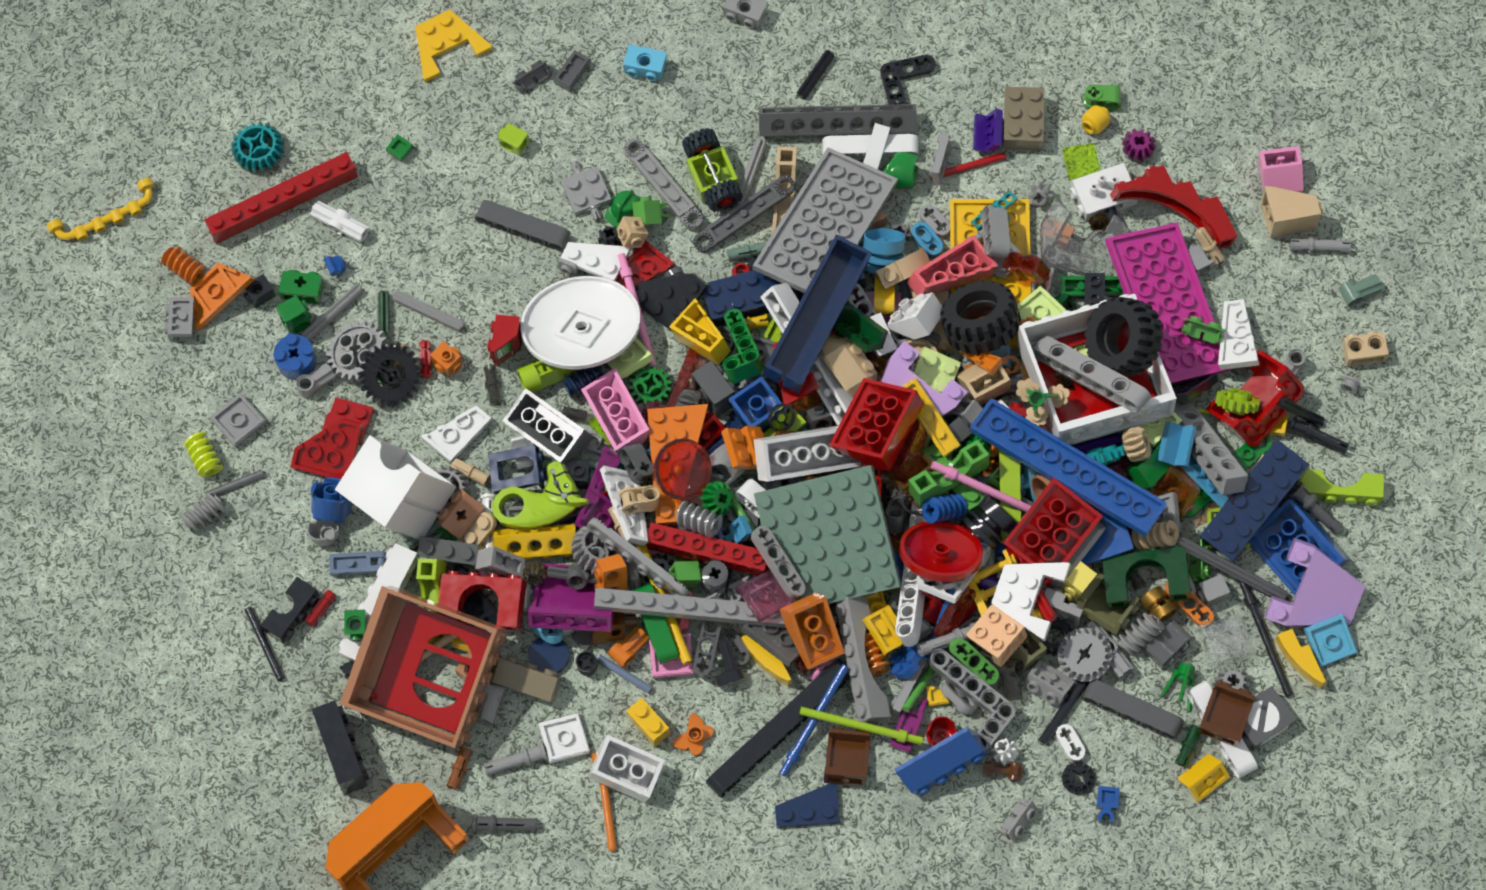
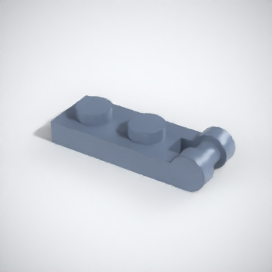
M387 552L329 554L330 575L377 574L381 565L384 566L385 560H387ZM371 560H377V565H371Z

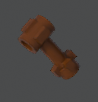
M989 760V762H984L983 774H987L989 777H992L993 773L1008 775V780L1020 781L1021 777H1023L1024 769L1022 768L1023 764L1011 762L1010 767L994 765V761Z

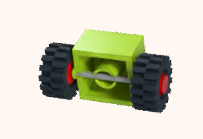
M702 128L700 131H694L695 133L693 134L690 133L689 137H685L682 140V146L688 158L686 159L687 170L701 202L707 201L710 210L713 212H721L722 209L725 211L728 207L732 208L733 205H737L738 201H741V198H743L738 186V178L724 146L720 147L715 131L712 128H706L705 130Z

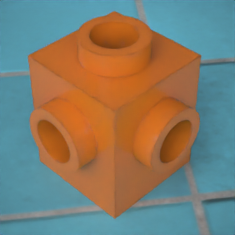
M444 341L430 354L434 368L440 374L445 373L448 377L453 373H457L463 364L461 352L454 346L451 348Z

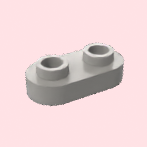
M947 680L941 686L942 695L946 699L951 700L957 706V710L960 713L971 715L977 709V704Z

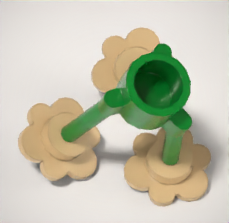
M1030 378L1017 382L1018 389L1016 394L1021 396L1022 401H1029L1033 405V407H1029L1026 410L1027 416L1025 418L1037 426L1045 425L1046 419L1049 416L1048 411L1042 410L1041 407L1045 404L1047 398H1051L1053 406L1056 408L1068 403L1067 398L1070 396V391L1064 388L1062 384L1049 387V393L1044 394L1039 391V385Z

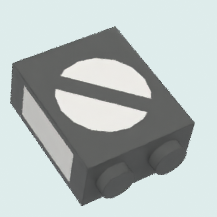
M1272 686L1256 696L1242 734L1243 741L1252 751H1255L1283 733L1296 722V718Z

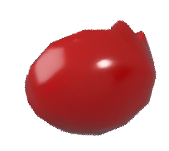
M946 716L933 719L926 731V738L930 746L932 747L957 732L955 722Z

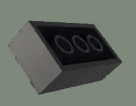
M334 700L313 708V715L343 794L346 795L367 787L366 780L369 779L363 762H359L362 760L356 743L352 744L356 740L349 724H347L349 721L342 705L338 706Z

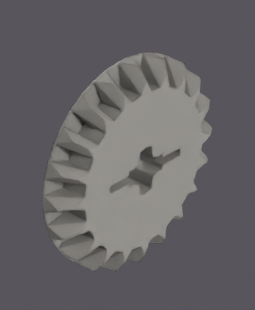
M1085 627L1075 629L1062 639L1058 648V661L1061 669L1070 678L1081 682L1093 681L1100 678L1108 670L1112 661V648L1107 638L1101 632ZM1090 647L1088 652L1090 657H1085L1080 661L1081 654L1079 652L1081 650L1086 651Z

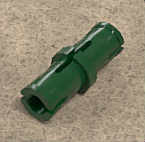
M1190 725L1185 740H1182L1180 744L1182 747L1174 762L1175 764L1187 768L1193 752L1197 750L1196 745L1201 734L1197 733L1199 726Z

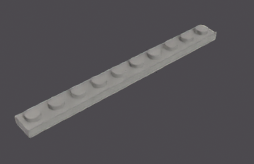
M595 588L594 610L786 628L780 612V608L785 607L783 605Z

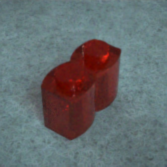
M1010 252L1002 265L1014 279L1019 281L1030 280L1035 284L1046 283L1051 271L1039 257L1034 255L1023 256L1018 252Z

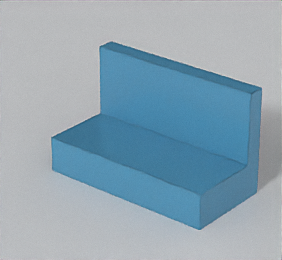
M1165 421L1157 461L1170 466L1188 467L1196 426H1182L1171 421Z

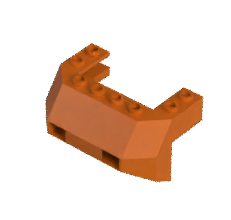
M422 782L394 784L329 841L325 869L341 890H372L364 880L425 825L453 855L469 839L467 834L438 804L434 793Z

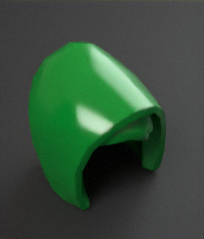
M897 152L886 165L884 173L898 178L895 188H914L917 180L916 174L919 169L915 165L918 156Z

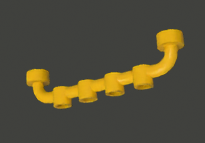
M150 177L140 180L137 183V187L140 192H145V196L142 199L133 200L127 206L114 209L103 217H96L90 223L79 225L70 232L62 231L64 225L61 219L52 220L47 224V228L50 234H55L62 240L77 238L78 241H82L89 237L87 232L91 230L99 233L106 230L105 224L111 221L115 225L125 220L123 216L131 213L132 216L142 213L141 207L147 205L152 199L154 183Z

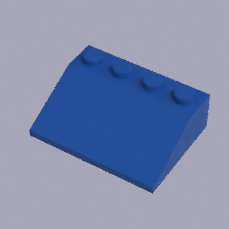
M1290 498L1274 512L1250 542L1251 547L1294 596L1306 567L1287 559L1294 538L1315 545L1341 567L1350 561L1348 556L1310 513L1301 507V503L1295 498Z

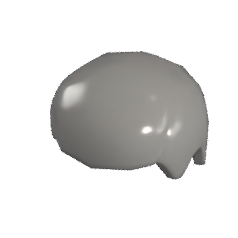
M316 520L314 523L309 522L307 533L312 542L318 546H329L339 538L340 527L333 521Z

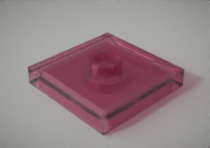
M771 570L737 587V591L758 622L779 613L780 608L794 603V600L785 594Z

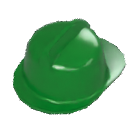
M633 190L619 192L608 207L605 219L613 227L616 226L617 229L623 216L633 217L632 202H639L641 197L637 196Z

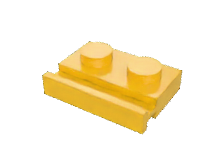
M889 605L862 620L884 655L903 645L895 630L897 617Z

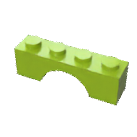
M1308 469L1299 481L1304 483V487L1311 494L1314 493L1317 496V500H1324L1326 503L1345 501L1348 505L1360 502L1365 503L1367 506H1377L1381 504L1384 498V474L1363 473L1361 479L1356 484L1348 487H1339L1329 482L1322 470Z
M418 558L416 579L421 588V597L438 603L441 575L446 574L447 562L438 559ZM421 605V607L437 613V611ZM441 635L435 636L429 640V643H435L441 639Z

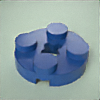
M917 644L912 647L905 646L900 652L892 655L890 659L892 663L891 674L898 680L900 678L903 680L910 678L919 669L920 665L918 662L920 659L924 660L926 655L922 657L919 655Z

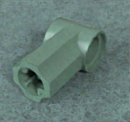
M1375 274L1356 282L1354 280L1348 281L1339 287V291L1348 307L1353 306V303H1360L1364 298L1381 292L1383 289L1379 277Z

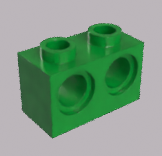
M297 295L276 306L280 320L288 333L298 334L311 325L310 318L312 316L308 311L309 308L304 300H299Z

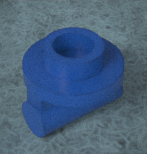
M327 256L324 258L331 276L343 274L346 269V263L341 256Z

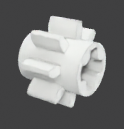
M1007 738L997 741L994 748L991 749L994 753L993 758L997 763L1001 761L1004 766L1014 762L1016 756L1019 755L1015 742L1009 743Z

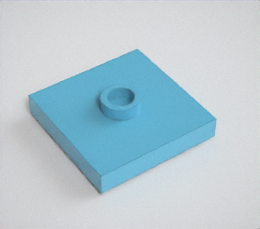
M1344 614L1336 615L1303 628L1319 668L1358 653Z

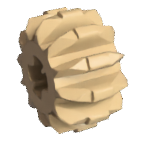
M1132 427L1123 432V445L1127 456L1132 462L1143 461L1151 456V444L1147 432L1142 427Z

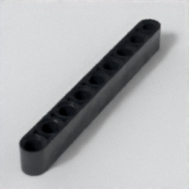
M840 658L835 660L706 780V784L720 798L724 797L726 791L729 792L741 781V777L744 778L756 767V763L759 764L771 753V749H776L786 739L787 735L790 736L802 725V721L805 722L809 718L799 715L801 706L816 710L841 665H847ZM848 672L846 673L836 692L846 684L845 681L847 679L850 680Z

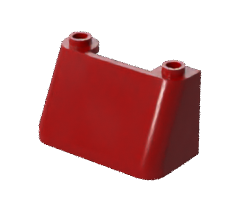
M1261 350L1257 351L1260 365L1249 366L1254 374L1240 388V390L1251 392L1253 397H1258L1261 400L1258 412H1249L1248 414L1245 413V415L1226 412L1223 406H1217L1215 400L1205 409L1214 419L1251 447L1259 445L1288 413V411L1278 406L1279 399L1287 397L1298 402L1304 393L1303 384L1287 366Z

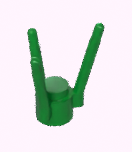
M1181 663L1178 669L1173 670V674L1160 696H1165L1177 678V681L1182 684L1179 701H1182L1187 684H1189V689L1194 686L1196 678L1194 676L1195 667L1188 663ZM1188 698L1187 712L1190 713L1192 703Z

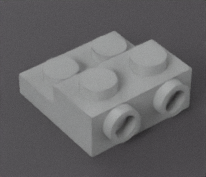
M1042 589L1056 616L1060 617V620L1065 619L1066 623L1070 624L1072 628L1078 629L1083 610L1074 603H1065L1066 595L1060 589Z

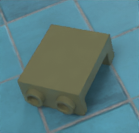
M1098 572L1080 595L1076 605L1083 610L1082 615L1116 635L1120 629L1125 630L1130 622L1129 617L1134 618L1140 607L1137 604L1140 598L1136 596L1133 602L1129 601V607L1109 610L1105 585L1102 584L1104 575Z

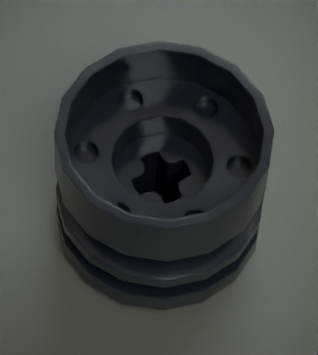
M986 495L978 503V506L983 511L980 515L972 510L970 513L976 520L973 522L966 516L963 521L966 523L969 531L979 541L994 550L997 545L991 538L995 536L1001 542L1003 539L998 531L1001 529L1009 534L1018 523L989 495Z

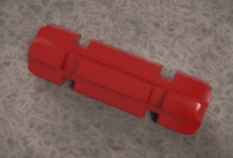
M428 340L419 342V350L421 351L419 352L420 365H422L420 373L423 374L420 377L425 379L432 377V369L430 368L432 367L431 351L429 350L431 349V342Z
M326 590L323 594L324 598H320L311 610V615L308 614L304 621L309 626L314 627L319 621L317 619L321 618L330 607L329 603H333L336 599V595L332 591Z

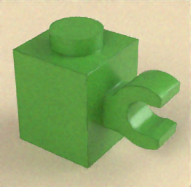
M641 197L639 202H632L633 217H641L645 226L662 224L661 218L669 216V214L662 212V207L668 206V203H660V200H652V197Z
M675 561L669 569V574L675 578L674 580L680 582V584L682 583L686 588H696L702 580V569L699 568L698 561Z

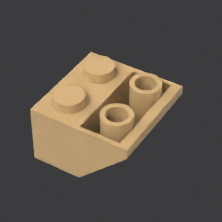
M977 364L956 374L959 384L968 391L966 394L968 398L976 400L980 406L987 403L991 398L994 399L1010 390V378L1002 366L999 367L994 375H990Z

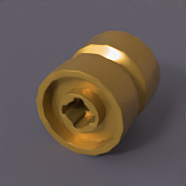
M1161 586L1153 588L1139 600L1146 611H1150V614L1157 616L1162 623L1178 611L1176 605L1170 599L1167 600V593Z

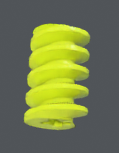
M205 432L195 433L184 443L185 449L188 450L187 453L191 457V461L194 463L195 469L198 470L197 473L200 477H210L223 470V466L218 465L220 462L219 458H215L216 452L212 451L213 446L208 445L210 442L209 438H204L207 435Z

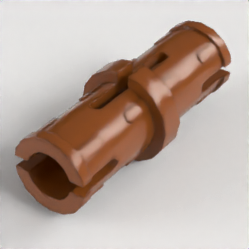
M460 747L456 761L451 766L452 772L446 784L448 788L459 790L462 778L468 771L466 767L473 753L471 749Z

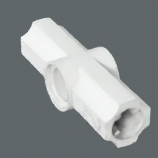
M318 201L312 207L311 217L326 224L333 232L337 231L339 235L345 234L360 243L368 236L369 227L353 219L346 211L342 209L336 210L321 201Z

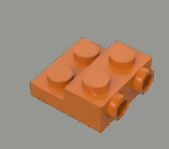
M745 426L742 429L726 428L721 431L732 468L757 470L754 439L766 437L761 428Z

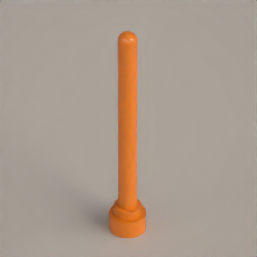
M597 753L591 755L592 763H594ZM600 783L608 849L610 852H615L617 846L609 787Z

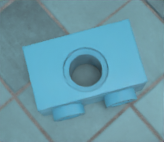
M629 44L623 64L624 73H627L630 77L642 76L650 81H662L667 64V52ZM648 63L649 65L642 66L641 64Z

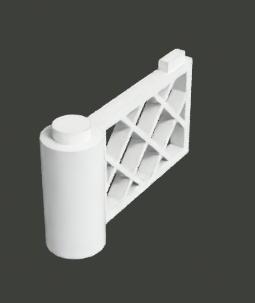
M982 544L983 558L981 566H985L991 554V547ZM976 573L963 581H954L947 584H941V582L936 581V586L927 585L926 582L933 580L919 576L915 584L918 585L917 589L955 604ZM954 588L955 590L954 595L945 592L947 589Z

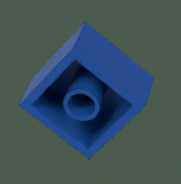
M762 376L728 399L732 410L744 426L760 427L762 432L770 427L768 415L771 409L778 404H782Z

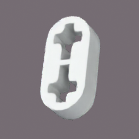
M1068 724L1059 726L1056 730V739L1069 761L1080 762L1085 756V748L1072 726ZM1062 730L1070 732V742L1065 737H1060ZM1071 745H1073L1076 750H1081L1079 752V757H1077L1076 755H1071Z

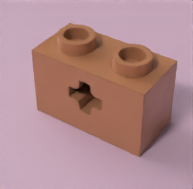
M463 489L452 496L451 503L447 508L441 510L437 520L443 528L458 539L462 538L485 508L481 502ZM457 511H460V512H462V514L459 515V514H456V512H457Z

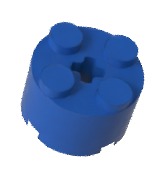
M289 333L276 344L273 356L280 373L284 377L296 380L299 376L308 375L314 371L316 367V354L311 342L307 338Z
M328 477L324 478V482L318 483V480L312 485L311 512L315 520L333 521L340 524L351 514L352 502L335 490L341 480L340 478Z

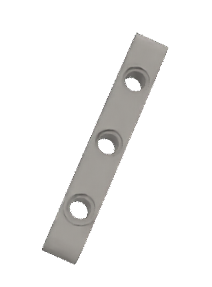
M1044 335L1032 347L1034 356L1038 361L1134 413H1138L1151 399L1149 391L1143 386L1050 336Z

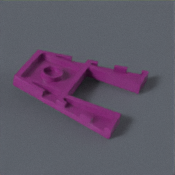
M607 446L603 448L584 498L589 499V504L581 506L574 525L580 529L583 526L586 527L592 518L601 520V523H604V525L606 524L608 529L609 527L613 528L616 533H619L615 530V524L608 512L609 508L613 506L612 502L600 492L605 485L600 469L603 465L617 468L621 462L619 455Z

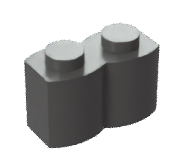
M1173 620L1145 647L1144 653L1161 669L1165 666L1169 668L1177 660L1175 656L1180 651L1184 653L1191 646L1189 642L1192 637Z

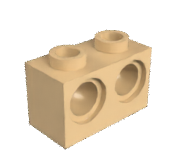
M1371 331L1366 335L1359 336L1358 334H1350L1344 337L1342 342L1346 367L1385 362L1389 355L1384 332ZM1376 344L1379 349H1373L1370 345ZM1350 347H1357L1359 351L1354 352Z

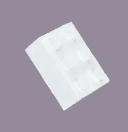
M607 735L602 741L588 778L645 803L652 794L665 760Z

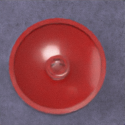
M945 521L935 523L922 522L910 527L903 534L899 553L906 567L915 574L933 581L954 582L966 579L977 572L982 563L983 547L976 536L960 525Z

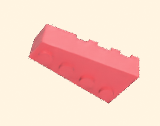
M973 235L914 271L907 283L917 296L931 292L935 294L991 277L998 265L991 256L985 254L984 247Z

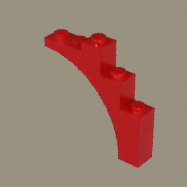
M1164 165L1158 167L1150 166L1145 170L1142 177H1137L1128 182H1118L1110 193L1112 201L1125 199L1145 200L1158 203L1176 211L1198 229L1204 227L1211 238L1217 242L1216 246L1218 249L1231 246L1238 237L1218 196L1213 198L1205 197L1200 200L1191 181H1179L1173 184Z

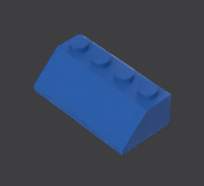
M965 727L894 770L912 794L923 796L930 792V788L937 784L939 786L946 783L951 775H959L966 771L968 765L982 762L985 759L984 756L989 753L978 733Z

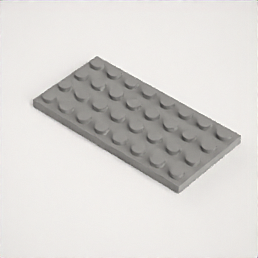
M827 147L754 262L753 270L781 283H787L790 287L805 293L836 234L859 245L864 238V233L869 230L897 185L898 178Z

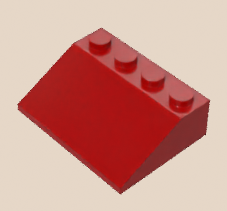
M863 378L829 446L864 464L890 471L924 405L917 390Z
M1053 478L1003 544L1027 564L1068 562L1103 515L1057 479ZM1044 577L1049 582L1053 581V579Z

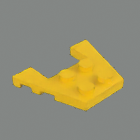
M447 10L415 26L425 82L441 75L433 58L459 45L469 42L477 57L493 50L489 42L451 10Z

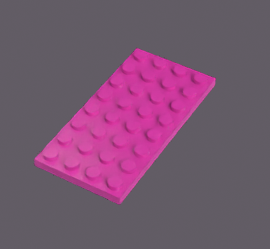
M1178 222L1108 237L1105 243L1123 293L1128 295L1135 294L1137 300L1144 301V303L1152 306L1159 316L1157 319L1161 320L1163 338H1161L1162 348L1161 350L1159 349L1158 353L1171 385L1203 378L1210 374L1230 371L1231 369L1220 370L1218 366L1219 343L1213 344L1202 340L1203 332H1201L1199 339L1186 336L1182 332L1183 325H1187L1183 318L1190 319L1191 316L1203 319L1202 323L1208 325L1209 322H1214Z

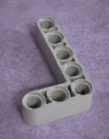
M942 649L934 651L929 657V666L990 714L977 731L980 739L984 742L986 750H988L1014 717V705L949 653ZM934 656H942L944 659V664H936L934 662ZM952 668H957L960 671L959 678L951 676L950 670ZM968 681L976 683V691H970L967 688ZM985 694L993 697L992 704L984 702L983 696ZM1001 707L1009 709V717H1003L1000 714ZM989 723L996 725V733L993 734L987 730Z

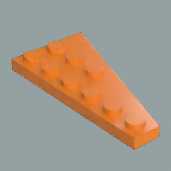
M708 404L647 409L648 424L651 430L649 433L651 463L654 467L652 473L653 486L657 487L660 491L659 504L655 510L656 524L664 526L677 524V511L683 502L688 486L690 472L692 471L701 431L703 430L705 416L709 407Z

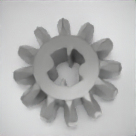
M1237 665L1233 667V670L1229 666L1225 667V671L1219 670V677L1215 678V682L1219 683L1227 682L1231 684L1230 680H1234L1235 686H1232V688L1238 690L1250 689V684L1248 683L1250 677L1248 675L1243 676L1245 673L1244 669L1237 671Z

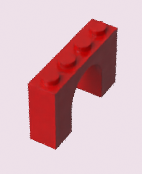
M449 571L448 574L441 575L439 604L462 612L465 600L472 592L478 589H490L495 591L499 601L496 625L506 628V631H521L526 582L521 576L508 575V578L493 573L488 574V576H481L480 573L475 572L461 575L460 572Z

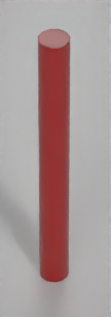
M1002 152L946 168L943 177L1006 160V154Z

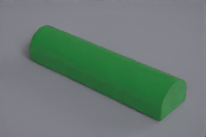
M1061 276L1060 295L1067 293L1071 297H1084L1085 276ZM1105 276V296L1119 297L1124 295L1118 276Z

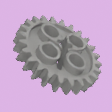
M355 320L354 326L348 322V328L346 329L341 326V333L334 332L337 336L336 339L330 338L333 345L327 346L331 351L326 354L329 358L327 363L331 366L335 375L338 378L341 377L345 382L349 380L351 383H354L355 379L358 381L363 378L357 375L358 372L363 371L358 365L359 362L360 364H365L362 357L368 358L367 351L374 352V345L380 349L381 343L384 342L386 347H388L387 343H389V340L385 337V332L378 325L375 326L373 322L368 324L365 320L361 324Z

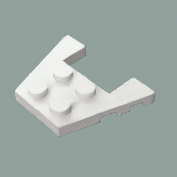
M1070 563L1004 565L991 604L1024 626L1025 629L1038 636V638L1046 641L1051 622L1031 615L1044 577L1065 583L1071 567Z

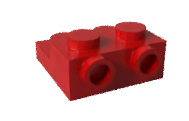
M335 397L322 431L343 418L363 423L358 445L362 446L374 407Z

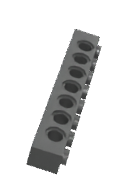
M916 104L759 108V135L767 139L775 138V136L793 138L799 135H803L806 138H811L815 135H822L823 137L841 134L842 136L854 134L872 135L875 125L872 120L875 118L882 120L879 123L880 125L890 127L888 134L917 133ZM894 118H900L902 120L898 124L892 122ZM819 119L823 121V124L815 125L813 122ZM836 119H840L843 121V123L840 125H835L833 121ZM854 119H861L862 123L856 125L852 121ZM780 120L784 122V124L782 126H776L774 122ZM796 120H801L804 122L801 126H796L794 124Z

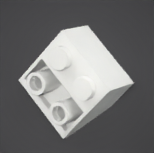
M933 292L925 295L919 294L912 299L906 298L899 303L896 312L890 316L891 319L887 323V327L914 340L928 336L941 318L940 310L942 305Z

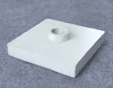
M579 713L538 723L549 764L590 754Z

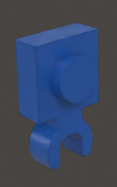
M1098 787L1096 808L1102 809L1098 815V823H1101L1102 817L1106 815L1110 818L1109 824H1113L1114 814L1111 810H1118L1120 788Z

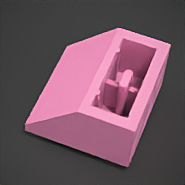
M1299 146L1259 152L1257 164L1263 192L1265 186L1296 192L1304 191L1303 165Z

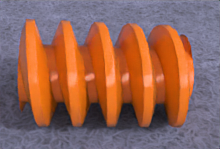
M180 246L175 249L173 247L168 248L161 258V264L193 286L203 276L206 266L204 264L199 266V260L193 261L194 257L192 255L187 257L188 252H181L182 248Z
M869 631L865 632V654L872 676L876 677L887 673L889 669H886V667L890 665V661H883V659L888 657V654H881V649Z

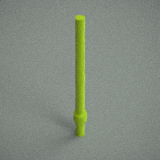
M802 706L799 715L897 739L898 742L905 743L906 741L922 745L923 737L909 734L906 730L899 729L897 731Z

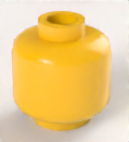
M1093 105L1082 115V128L1089 134H1100L1110 124L1109 111L1103 106Z

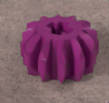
M1135 128L1132 130V133L1127 132L1122 141L1124 146L1123 153H1127L1128 159L1134 156L1135 162L1138 160V157L1144 162L1146 156H1152V151L1156 147L1154 144L1155 138L1150 137V131L1144 133L1143 128L1139 132Z

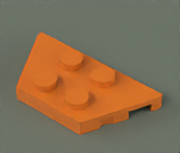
M220 263L212 267L189 289L190 297H194L195 329L201 330L247 288L254 281V278Z

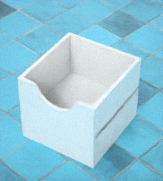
M369 435L335 490L384 527L420 540V536L425 537L436 520L437 513L441 512L456 486L407 450Z

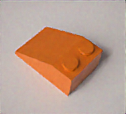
M814 593L780 608L786 629L808 670L845 653L826 596Z

